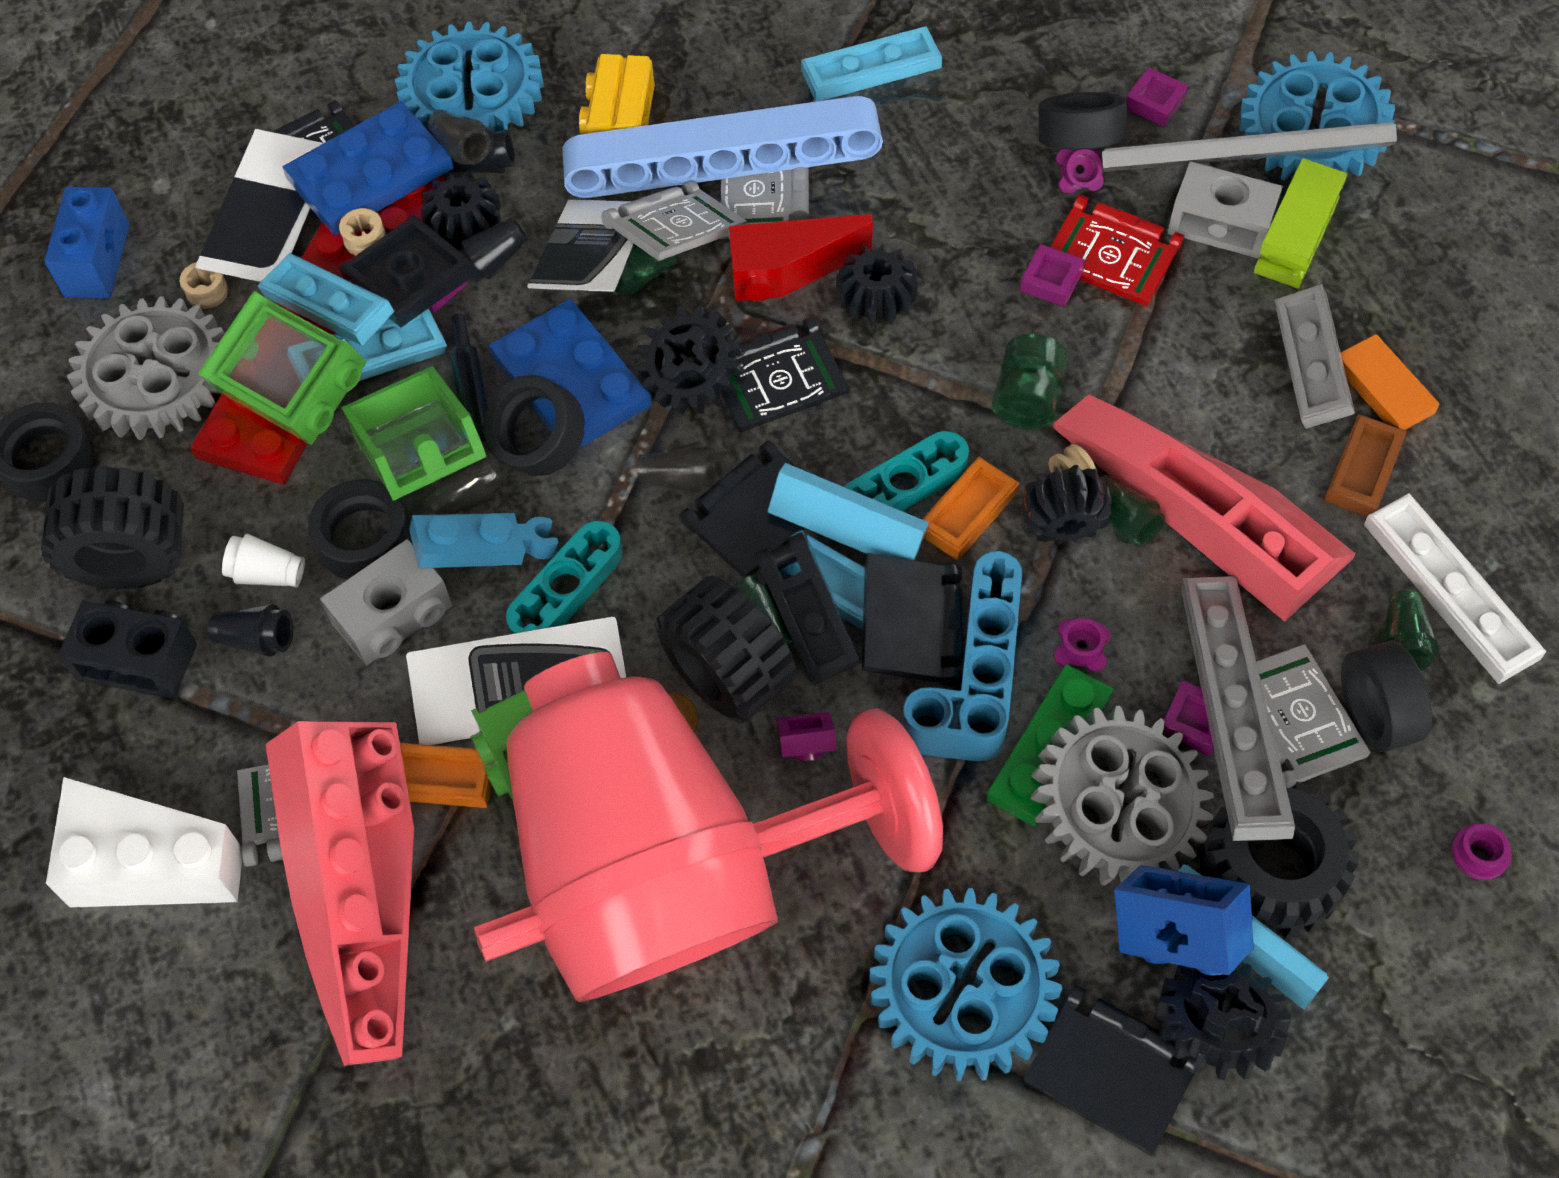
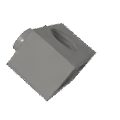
M1190 161L1174 203L1167 234L1173 235L1176 231L1185 235V239L1259 259L1262 242L1272 223L1283 186Z
M408 539L320 598L331 624L366 666L378 658L387 657L395 652L403 640L420 628L435 624L442 618L445 611L453 606L445 583L433 568H419L414 547ZM399 602L395 607L391 609L381 610L385 605L389 603Z

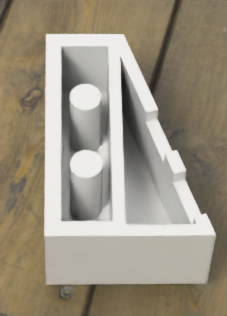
M64 777L46 884L69 907L238 902L243 859L242 846L226 824Z

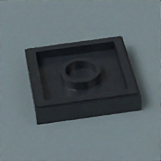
M415 215L339 267L343 279L388 300L395 311L389 319L400 328L476 275V270L471 260Z

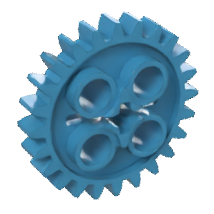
M467 22L464 31L460 32L451 24L448 26V35L445 36L434 30L431 32L433 42L416 41L419 53L406 51L405 56L408 64L398 65L400 77L395 78L399 102L402 101L427 130L430 129L431 135L436 140L447 134L450 144L456 142L460 136H466L467 138L492 127H495L498 131L508 130L507 124L509 123L522 127L524 125L522 113L533 115L535 113L533 102L542 100L540 88L544 87L539 57L534 55L532 44H523L521 34L519 33L508 38L505 26L499 28L495 33L491 32L489 22H485L480 30H474L472 23ZM468 56H471L473 67L471 72L473 108L469 110L466 95L469 93L466 59Z
M1310 51L1306 62L1301 63L1292 54L1289 57L1288 67L1285 68L1279 62L1274 61L1272 63L1271 75L1262 71L1258 73L1257 84H1249L1246 98L1242 99L1239 131L1244 132V136L1309 130L1317 92L1320 88H1325L1327 93L1319 129L1389 122L1394 124L1395 121L1392 119L1395 105L1389 104L1390 89L1379 90L1382 80L1380 76L1366 79L1368 70L1366 64L1353 70L1350 68L1352 57L1348 56L1340 64L1334 63L1333 52H1329L1324 61H1317L1314 52ZM1387 147L1266 157L1264 170L1269 172L1279 166L1282 168L1281 180H1286L1292 173L1296 172L1302 158L1343 172H1346L1348 169L1353 174L1360 176L1364 163L1374 166L1378 153H1385Z
M968 888L963 903H956L950 890L944 889L942 905L935 907L933 902L924 895L920 901L921 915L917 916L905 907L901 909L900 920L904 929L887 924L885 927L884 937L892 946H875L874 958L883 966L870 968L869 981L883 987L871 992V1005L888 1007L878 1016L879 1028L897 1026L891 1039V1046L895 1049L910 1042L913 1046L909 1063L912 1065L919 1062L925 1055L932 1057L931 1071L934 1076L939 1074L945 1063L953 1064L956 1081H962L966 1065H974L980 1079L986 1080L989 1062L995 1061L1006 1074L1010 1072L1012 1067L1010 1053L1013 1051L1026 1061L1030 1059L1033 1049L1027 1037L1044 1043L1048 1030L1040 1021H1055L1058 1008L1046 1000L1059 998L1062 985L1046 979L1057 974L1060 964L1057 960L1042 959L1050 949L1051 940L1050 938L1032 940L1031 937L1035 932L1037 921L1034 918L1019 925L1015 921L1019 907L1018 904H1012L1003 913L996 910L997 894L992 893L987 898L985 904L981 905L976 904L973 888ZM951 934L960 935L969 941L971 948L962 953H954L947 950L941 940ZM992 942L995 944L996 948L978 967L974 986L968 984L959 995L945 1022L941 1025L935 1024L933 1019L952 998L955 980L961 982L966 978L979 952L986 943ZM997 967H1009L1019 975L1021 981L1013 986H1003L992 978L990 972ZM918 980H927L932 982L940 993L930 1000H921L916 998L909 991L908 987ZM976 1013L987 1021L989 1028L983 1033L971 1034L959 1025L958 1019L964 1014Z

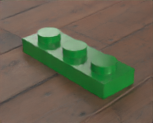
M1066 664L990 787L986 801L1036 827L1035 817L1046 808V804L1033 801L1030 796L1038 787L1044 785L1032 778V773L1039 765L1045 764L1038 757L1040 752L1047 744L1053 745L1050 738L1060 727L1067 730L1066 725L1075 716L1079 715L1086 721V717L1094 708H1099L1103 713L1112 699L1114 689Z

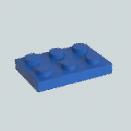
M402 101L282 166L286 179L333 236L340 233V221L348 212L360 208L378 212L454 169L451 156Z
M571 298L489 344L491 357L510 381L518 376L538 375L559 384L574 395L580 402L585 417L584 438L579 449L652 406L650 393L643 388L640 381ZM539 398L529 403L552 432L555 425L553 403L546 398Z

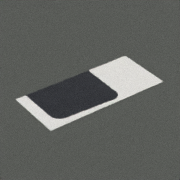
M255 129L195 268L261 282L289 253H292L310 207L286 179L282 166L324 143Z

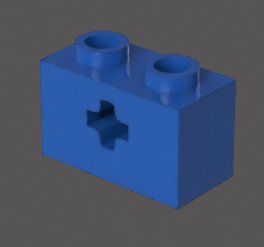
M65 187L44 260L64 297L111 298L130 226L112 188Z
M1140 865L1114 889L1120 953L1143 957L1145 961L1153 964L1172 963L1197 968L1199 972L1206 975H1230L1254 949L1250 884Z

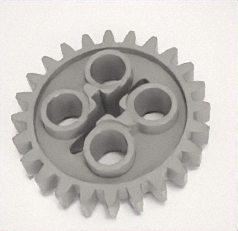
M164 296L158 298L154 307H148L144 298H141L138 301L137 310L130 311L127 306L121 304L119 305L120 316L116 319L105 313L101 315L105 324L102 329L91 326L86 328L92 339L91 341H76L75 346L81 356L69 358V363L74 372L67 375L69 382L74 388L71 390V393L89 421L95 419L102 431L112 426L117 436L122 438L131 428L137 439L142 440L147 429L153 428L158 438H162L166 425L172 424L176 430L181 432L183 431V418L188 416L199 422L202 419L197 409L201 405L214 408L216 404L211 393L220 392L204 380L198 372L225 333L222 327H218L212 314L205 316L198 304L188 310L184 300L179 298L169 308Z
M1116 706L1108 714L1107 719L1099 708H1094L1086 717V721L1077 715L1066 725L1067 730L1062 727L1058 729L1050 738L1053 745L1047 744L1038 756L1045 764L1039 765L1032 773V778L1044 785L1038 787L1030 796L1031 800L1046 804V808L1035 817V821L1037 823H1052L1054 830L1046 837V843L1050 844L1062 840L1066 845L1060 857L1062 862L1070 860L1075 855L1082 859L1079 875L1083 877L1094 867L1099 868L1100 883L1106 886L1115 878L1117 873H1119L1120 881L1123 882L1140 865L1178 871L1180 869L1179 864L1186 865L1196 857L1193 848L1199 847L1207 839L1206 834L1199 828H1203L1213 820V815L1200 807L1214 798V794L1207 790L1198 789L1197 784L1209 774L1207 770H1192L1189 765L1198 755L1197 750L1181 753L1177 748L1183 737L1181 732L1167 739L1162 735L1164 729L1163 719L1160 718L1151 727L1145 726L1144 712L1139 709L1129 721H1126L1121 706ZM1128 752H1130L1133 755V762L1130 770L1128 768ZM1091 754L1102 757L1107 762L1109 772L1099 769L1094 764ZM1145 770H1149L1159 777L1161 787L1153 785L1147 779ZM1124 782L1122 790H1117L1116 788ZM1123 801L1129 803L1124 809L1120 811L1121 807L1123 806ZM1082 805H1087L1097 812L1100 824H1094L1084 816ZM1136 821L1145 823L1151 829L1153 840H1149L1139 833ZM1115 823L1117 824V842L1111 838L1112 828Z

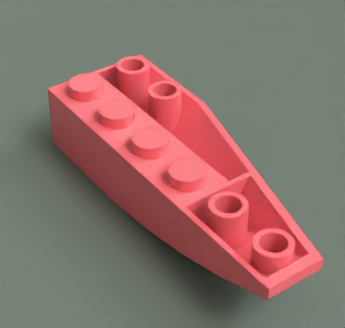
M1090 394L1054 422L1053 428L1071 444H1077L1083 448L1095 464L1229 576H1236L1237 582L1284 622L1353 560L1356 554L1275 488Z
M297 721L266 743V751L281 853L306 960L325 1018L344 1066L395 1060L402 1057L414 842V824L397 724L394 722Z

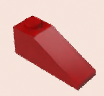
M872 214L729 226L735 301H763L769 298L784 297L843 267L846 255L853 254L859 256L862 245L872 251Z

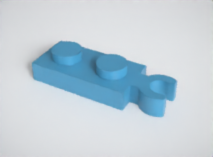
M514 513L412 515L409 528L419 568L522 565L525 553L537 559L553 558L559 543L557 538H546L549 536L552 526L550 518L534 517L525 524H517Z

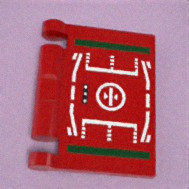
M1079 194L1050 247L1085 259L1084 271L1079 280L1148 307L1176 253L1179 251L1185 235L1175 231L1169 245L1163 244L1160 240L1165 227L1098 202L1091 216L1084 213L1089 198Z

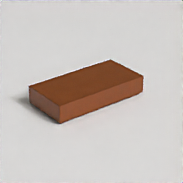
M1358 414L1324 502L1365 517L1376 512L1407 431Z

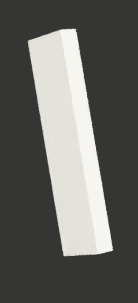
M1410 493L1368 515L1364 526L1498 684L1541 660L1546 650Z

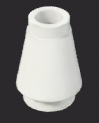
M246 534L243 538L232 536L226 546L222 562L223 576L233 578L235 584L298 587L305 568L304 557L297 556L250 534Z

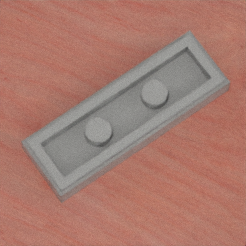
M1320 284L1275 299L1274 302L1297 405L1305 429L1355 414L1329 302L1323 285Z

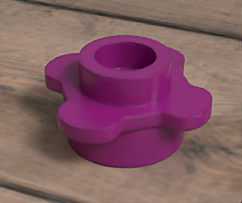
M1060 149L1055 158L1056 163L1061 169V179L1058 186L1063 193L1073 194L1077 189L1087 188L1090 191H1096L1101 188L1104 178L1102 176L1103 165L1100 159V149H1081L1075 151ZM1078 165H1081L1083 167V172L1081 174H1078L1076 172V167Z
M1088 618L1063 620L1057 629L1061 640L1060 647L1056 648L1053 654L1055 662L1061 667H1064L1066 664L1069 666L1086 667L1092 673L1102 671L1107 663V658L1103 654L1104 645L1109 642L1111 636L1108 628ZM1079 642L1085 643L1087 648L1080 649L1077 644Z

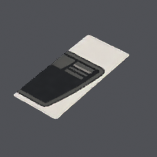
M568 200L527 287L532 289L614 291L634 243L615 229H607L602 222L601 215L603 211L611 208L618 211L620 205L631 201Z
M601 618L407 653L406 658L419 744L435 745L471 738L470 736L480 732L471 710L476 708L480 714L486 711L487 708L523 691L526 682L540 672L567 660L587 655L591 651H594V653H611L620 677L625 678L626 673L616 618Z

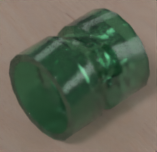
M1021 334L1013 337L1007 343L1001 365V375L998 377L991 406L994 413L1004 422L1020 428L1039 429L1050 425L1055 420L1061 394L1060 388L1063 386L1069 362V354L1066 348L1058 341L1044 335Z

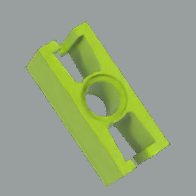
M1302 158L1262 242L1261 255L1253 273L1297 289L1300 288L1338 204L1339 194L1348 173Z

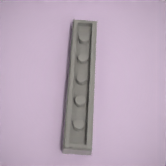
M1389 122L1109 148L1102 151L1103 172L1188 165L1190 161L1210 163L1387 147L1397 142L1396 124Z
M1236 576L1183 578L1181 592L1233 841L1293 839L1295 823Z

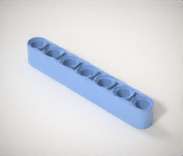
M863 96L577 135L567 140L562 147L564 185L573 196L591 198L683 185L690 181L698 183L791 170L797 167H813L870 158L881 149L883 140L875 103Z

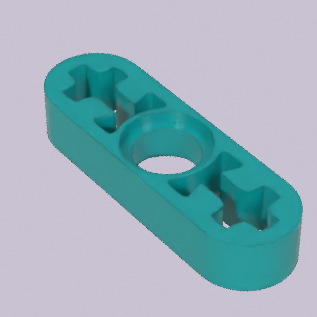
M937 432L854 479L844 487L904 512L957 481L967 470L969 447L965 439L954 432ZM941 452L946 457L954 454V462L950 463L946 458L936 461L937 453ZM931 467V472L929 476L927 473V469ZM905 472L915 476L918 484L912 489L900 490L890 483V479L897 473ZM878 486L881 488V492H882V493L879 494V495H877V487H878Z
M603 521L590 522L582 526L508 607L506 621L510 634L561 626L569 621L622 560L623 550L620 535L613 525ZM607 542L608 550L606 552L597 549L590 554V544L600 546ZM586 562L588 563L589 572L583 566ZM561 575H574L580 580L578 587L568 594H559L551 589L552 582ZM541 596L544 597L547 601V604L544 607L542 604ZM540 615L542 624L536 626L530 623L524 628L522 618L526 616L534 619Z

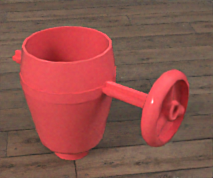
M609 652L579 656L552 666L526 682L524 690L533 712L519 721L508 735L506 743L526 890L531 906L473 927L479 950L482 952L485 962L544 940L551 957L575 1000L583 1002L599 998L701 960L742 942L776 924L778 919L763 859L769 855L866 820L882 850L900 868L908 872H925L930 870L936 863L943 847V821L938 796L928 767L914 740L897 719L886 711L875 708L857 713L852 719L847 732V762L853 785L852 788L753 824L748 821L740 802L672 698L659 682L654 679L636 676L621 678L612 654Z

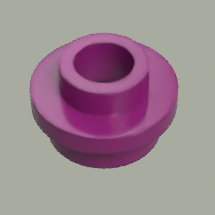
M1472 824L1462 828L1454 837L1451 844V855L1456 866L1467 876L1477 880H1491L1499 877L1509 866L1511 848L1507 837L1498 828L1489 824ZM1471 847H1478L1484 850L1488 856V861L1477 858L1472 853Z

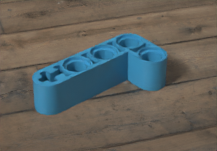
M1001 551L989 552L976 562L970 597L961 691L931 687L920 688L906 698L903 707L902 725L914 740L921 755L979 762L995 758L1003 749L1009 721L1022 582L1021 566L1017 559L1008 553ZM991 584L1001 585L1000 599L990 598ZM992 627L1001 631L1002 634L991 636L985 634L981 629ZM981 674H988L995 677L998 682L985 684L975 677ZM921 716H929L939 721V724L933 727H924L915 722V720ZM982 722L990 725L994 731L982 734L975 732L970 728V725Z

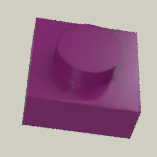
M1148 67L1126 96L1127 110L1165 127L1186 99L1189 85Z
M1040 244L1021 279L1020 292L1065 307L1084 271L1085 259Z
M1182 680L1164 719L1162 735L1170 738L1172 735L1181 732L1183 734L1181 744L1211 756L1214 747L1202 689Z
M830 711L776 718L782 758L792 756L796 760L809 761L822 757L825 752L837 751L835 728Z

